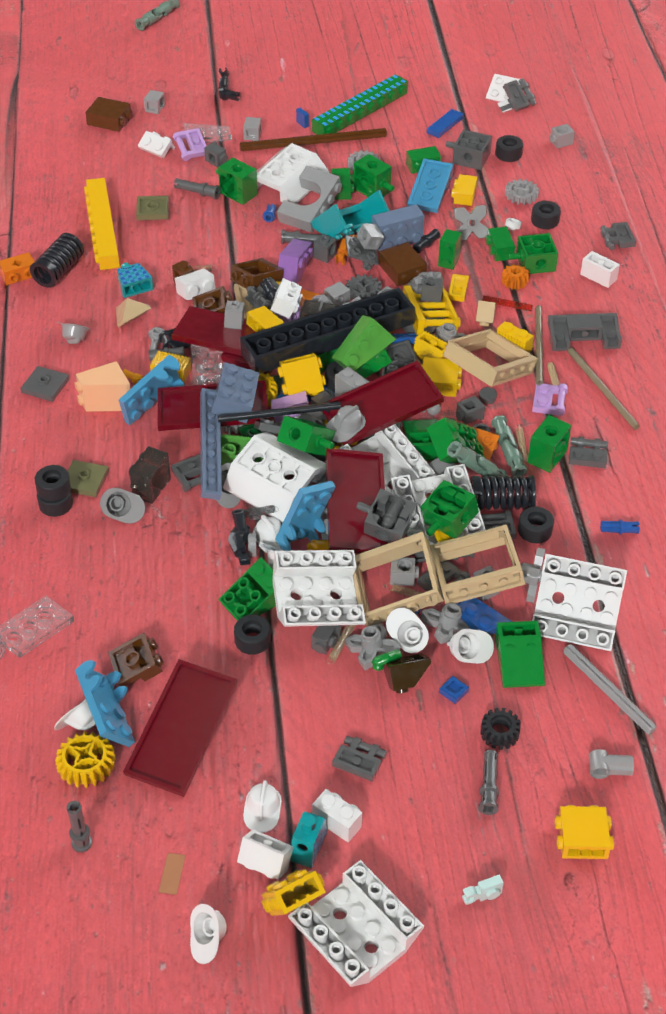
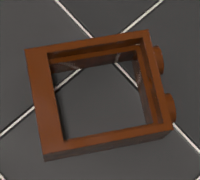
M263 258L232 264L230 280L246 289L248 286L257 288L260 286L261 281L264 282L263 279L271 277L274 281L281 282L284 269Z

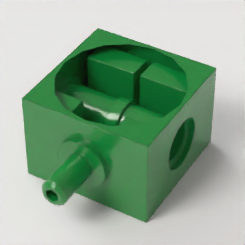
M370 154L365 155L354 162V189L367 197L378 190L381 191L383 197L394 191L395 187L391 185L392 166Z
M231 158L216 169V174L219 175L220 193L242 205L257 196V169L235 158Z
M550 233L518 236L516 253H509L508 259H518L520 266H524L529 271V274L555 272L558 251Z
M284 415L277 441L303 452L325 456L326 449L334 447L332 440L335 430L308 420Z
M548 415L531 436L527 463L551 473L568 450L572 425Z
M443 480L420 506L424 523L430 526L426 530L427 535L432 536L439 530L454 539L462 533L479 513L476 495L446 480Z

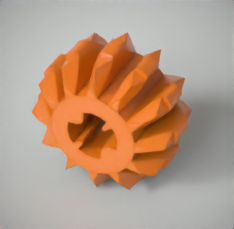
M512 264L503 269L501 281L505 288H511V291L513 289L518 291L519 288L524 289L528 285L529 271L524 266L520 267L519 264L517 266Z

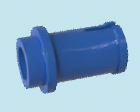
M270 204L267 205L266 211L263 213L264 221L272 222L275 219L277 208L274 204H271V207Z

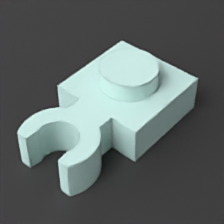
M500 874L482 880L475 887L470 886L463 889L464 895H462V898L466 905L475 902L477 899L480 901L486 899L493 900L502 894L504 882Z

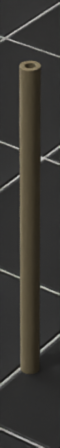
M536 306L535 340L536 358H538L536 362V384L541 385L543 384L542 307Z
M572 347L569 348L568 354L634 430H637L640 427L637 421Z

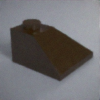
M420 653L403 656L399 660L384 664L383 670L389 688L396 691V693L408 692V688L415 687L431 664V658Z

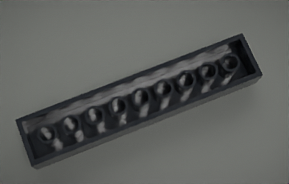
M396 288L240 337L241 354L250 368L260 374L280 367L279 361L312 353L319 355L338 349L362 315L373 318L388 332L415 324V307L402 290Z

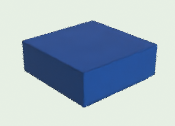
M300 107L296 109V122L305 129L309 127V114Z
M454 676L439 688V693L454 704L469 692V687Z

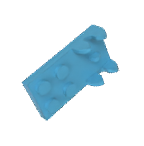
M423 158L407 206L416 204L420 210L438 213L445 191L449 189V181L453 177V164Z
M168 355L119 399L124 420L128 425L137 421L143 413L158 401V388L185 386L178 376L177 370H180V364L177 359Z
M332 481L298 490L275 538L283 551L291 550L289 542L303 538H308L310 541L319 540L315 528L320 533L325 532V526L320 516L336 487Z
M85 661L75 669L100 736L130 747L135 743L132 735L133 731L128 725L125 718L126 714L119 703L125 697L127 687L119 686L114 690V685L120 680L122 674L118 671H113L108 675H103L94 671L97 664L95 661Z

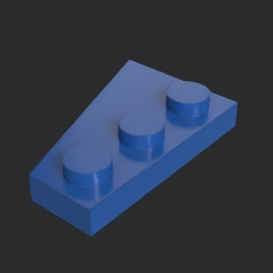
M477 598L455 603L461 608V619L472 630H481L492 635L496 632L497 622H513Z

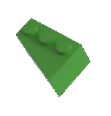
M362 315L332 359L344 369L349 367L355 371L394 342L396 338L373 318Z

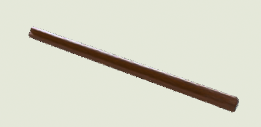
M386 128L249 141L240 142L239 146L240 151L281 148L291 143L301 146L381 138L387 136Z

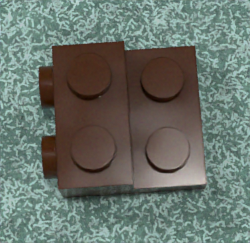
M224 286L192 297L193 307L224 314L227 300L232 301L230 292H226Z
M142 633L108 652L114 671L122 674L118 681L120 686H128L140 678L145 682L163 672L161 666L164 665L162 657L158 653L156 654L155 650L158 649V645L154 638H149L145 633Z

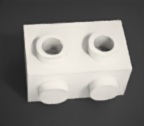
M591 251L583 258L580 275L609 288L618 278L620 264Z
M200 269L175 278L177 294L186 300H192V297L215 289L214 275L206 269Z
M283 278L276 291L271 311L290 318L291 314L296 313L299 307L302 287L295 282H290Z
M325 789L312 804V814L324 817L327 829L348 843L362 827V812L353 804L350 805L345 802L337 793H332Z
M252 829L242 838L237 862L245 865L248 869L265 874L268 878L278 880L288 871L293 846Z

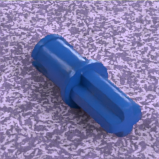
M619 519V521H601L600 530L601 532L618 533L619 535H622V533L639 534L640 527L638 525L640 523L639 521H622V519Z

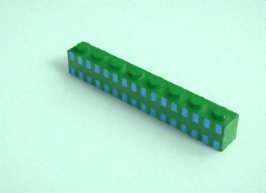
M396 74L313 118L312 132L316 135L337 133L406 95L408 81Z

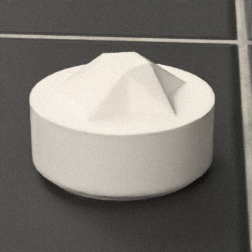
M507 218L505 226L510 230L520 229L522 224L521 221L514 218Z

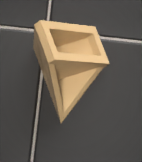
M126 298L116 307L118 328L145 314L151 309L150 305Z

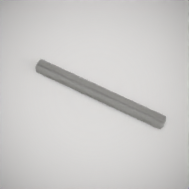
M572 644L564 648L563 653L647 734L650 735L656 730L657 725Z

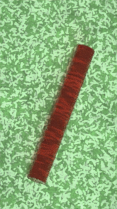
M486 295L483 296L482 300L495 302L496 305L531 312L533 309L531 304Z

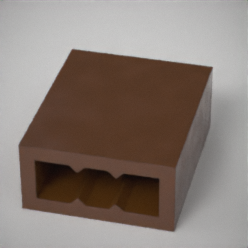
M98 97L85 112L87 125L120 132L133 114L130 103Z
M408 242L379 251V265L397 287L409 283L410 280H414L413 278L417 277L419 273L427 272V263Z

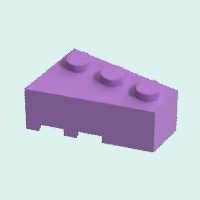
M293 239L279 254L278 267L284 269V279L296 284L299 283L310 258L313 257L314 248H312V242Z

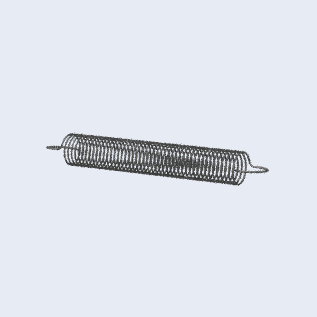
M271 506L260 507V509L244 510V512L246 511L248 515L246 517L258 516V512L261 514L262 511L264 512L263 514L274 513L275 509L270 508L273 510L270 511L268 508Z

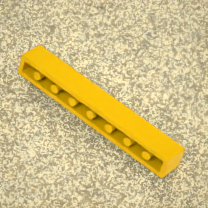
M105 178L86 180L87 186H84L95 262L96 264L99 263L100 270L120 268Z

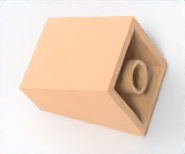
M117 361L76 374L77 382H74L77 392H79L77 401L80 406L83 405L86 412L122 411L119 399L130 390V383Z

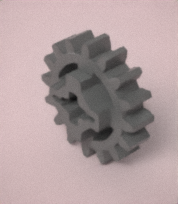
M358 274L357 278L352 276L351 280H347L346 287L350 289V299L358 296L364 299L377 295L382 290L381 281H378L377 277L372 278V275L367 277L366 274H363V276Z

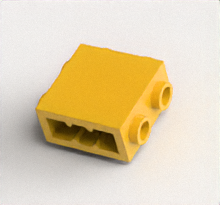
M312 353L279 361L280 367H277L279 377H283L284 384L281 387L284 395L287 394L289 396L306 391L307 395L316 396L321 391H324L323 385H326L324 375L320 374L319 368H322L320 357Z
M424 357L421 366L443 396L456 397V392L461 387V379L458 378H461L462 368L449 359Z
M596 805L588 807L560 806L559 815H555V829H559L557 849H561L562 858L608 859L610 850L614 849V838L609 835L611 816H607L606 807H598Z
M297 870L286 876L287 881H276L266 886L268 891L261 894L263 897L262 905L271 916L285 915L326 893L323 888L325 886L324 880L316 871Z

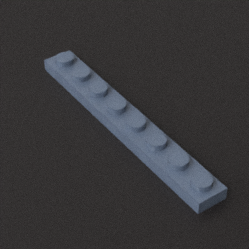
M202 388L200 392L201 497L220 500L222 496L221 432L218 415L211 413L216 390Z

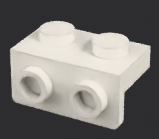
M149 131L145 132L138 144L140 149L163 159L169 148L175 149L170 138L166 136L163 138L158 133H151Z

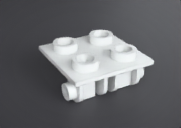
M494 74L486 99L498 102L509 99L503 85L517 80L519 83L520 79Z

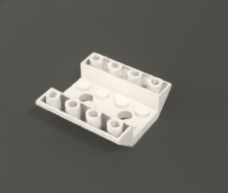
M291 143L257 170V189L264 184L280 191L281 202L286 200L297 204L311 191L301 188L299 176L306 166L327 173L330 172L316 153Z
M396 424L375 433L373 437L352 448L348 444L338 448L383 453L385 490L393 494L394 491L388 487L391 484L390 478L408 474L411 480L437 476Z
M264 432L254 435L231 463L223 488L256 508L260 509V507L271 506L268 509L273 511L270 509L273 508L275 511L274 513L270 512L268 515L277 518L283 523L298 490L307 487L312 479L319 481L326 472V463L306 452L277 441V436ZM256 457L264 458L261 462H254ZM288 474H293L294 478L291 480H286L285 476Z
M465 464L446 467L444 474L411 480L409 474L390 478L394 494L417 503L416 514L407 532V537L424 532L430 545L437 543L434 535L429 536L426 533L430 526L424 523L420 506L427 499L425 494L432 493L443 480L474 494ZM480 510L458 537L486 530Z
M354 550L274 552L272 581L277 617L284 627L365 625L363 604H357L353 574L357 568ZM297 593L301 599L295 600L291 597V594ZM330 593H337L340 599L332 598Z
M546 554L532 621H538L541 637L611 651L627 570ZM555 592L563 593L564 601L557 604L553 601L552 596ZM596 600L604 602L605 608L603 611L596 612L593 609V603Z
M361 860L343 873L342 884L311 907L307 902L288 915L293 924L351 987L369 983L407 952L424 928V925ZM343 911L347 916L344 919H336L334 913ZM372 944L378 950L375 953H368L365 947Z

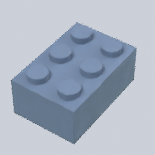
M416 204L372 215V224H376L384 236L377 250L378 252L406 242L414 244L421 240L424 232L425 215Z
M224 362L211 413L224 415L251 412L259 373ZM247 419V420H238V421L243 422V423H247L248 419Z

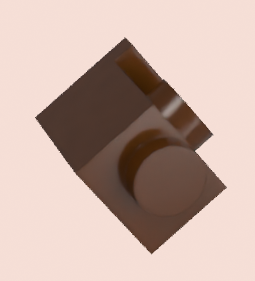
M180 261L172 265L174 282L176 277L194 272L187 261Z

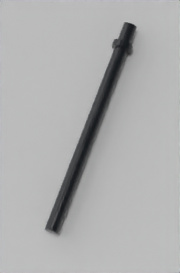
M325 401L323 404L218 415V423L326 411L327 413L330 410L340 409L341 403Z

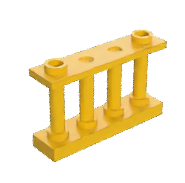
M411 286L403 287V293L415 307V324L412 325L416 335L424 332V328H427V326H442L445 323L453 324L456 331L461 324L460 317L457 316L444 286L441 302H419L420 294H415ZM441 308H442V310H434V311H423V310H422V309H441ZM430 317H446V319H428V320H427L426 318H430Z

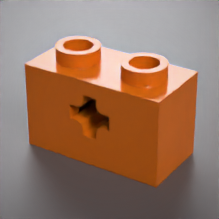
M29 252L0 260V275L6 286L33 278L30 273V266L35 261Z

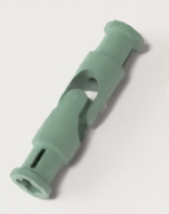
M164 1L159 7L148 11L142 18L135 20L136 28L143 31L146 26L154 24L162 17L171 13L173 9H177L180 5L179 1Z
M503 415L494 417L491 425L496 430L495 434L500 436L498 442L508 466L512 469V476H517V478L525 476L528 469L523 464L522 454L517 449V443L512 430L507 425V418Z
M453 441L447 448L449 456L457 458L461 464H465L466 467L481 476H487L488 478L490 476H495V478L497 476H507L505 470L498 469L494 463L477 454L472 449L463 447L458 441Z

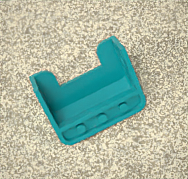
M378 190L361 203L341 210L335 204L310 221L313 229L321 234L335 238L337 241L343 238L344 235L349 236L354 234L355 231L358 233L363 223L372 224V215L388 212L389 209L381 191Z

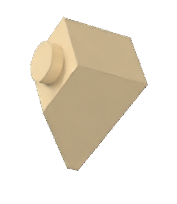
M478 300L476 322L479 323V326L489 327V324H493L496 310L495 302Z

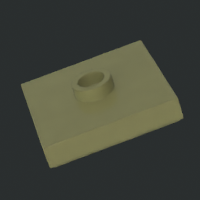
M168 196L137 197V220L168 219Z
M73 460L68 469L71 493L97 497L109 472V467Z

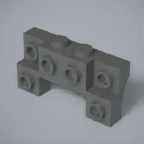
M617 313L548 316L549 340L552 351H568L570 341L601 340L603 349H621L622 338L619 331Z

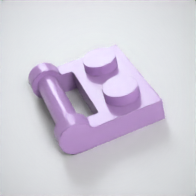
M199 128L173 134L174 141L177 142L182 153L183 161L205 156L204 147H206V143ZM186 138L191 151H187L182 139Z
M536 384L532 412L558 416L564 415L565 394L568 392V386L566 384L558 386ZM553 394H558L556 406H551Z

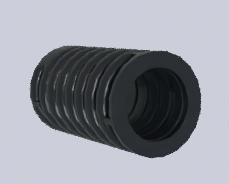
M62 233L30 266L31 276L41 286L46 288L53 287L84 254L83 244L73 234Z
M471 476L470 478L479 510H483L484 505L487 510H490L492 503L494 510L499 509V488L500 509L505 510L506 504L509 510H512L513 507L516 510L535 507L536 483L534 476H527L526 478L524 476H519L518 478L517 476H497L496 478L495 476H490L489 478L487 476H482V478L480 476Z

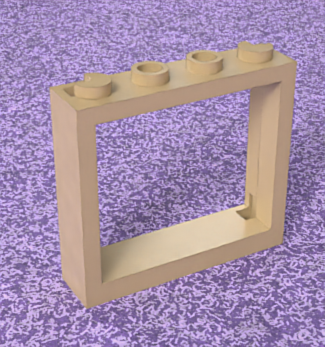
M491 329L448 340L443 355L491 387L532 374L538 360L535 356ZM486 347L509 363L493 367L472 354L471 351Z
M507 524L430 545L445 604L458 603L525 585L523 571ZM506 545L512 567L446 584L440 562Z
M424 532L355 555L357 568L353 574L357 602L358 604H363L366 626H373L379 622L387 621L389 614L397 608L410 609L414 613L419 609L435 606L437 603L444 601L430 544ZM424 551L433 590L370 611L362 572Z

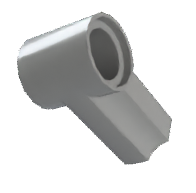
M601 749L593 750L589 753L590 775L596 779H603L609 775L633 776L634 758L630 755H608L607 751Z

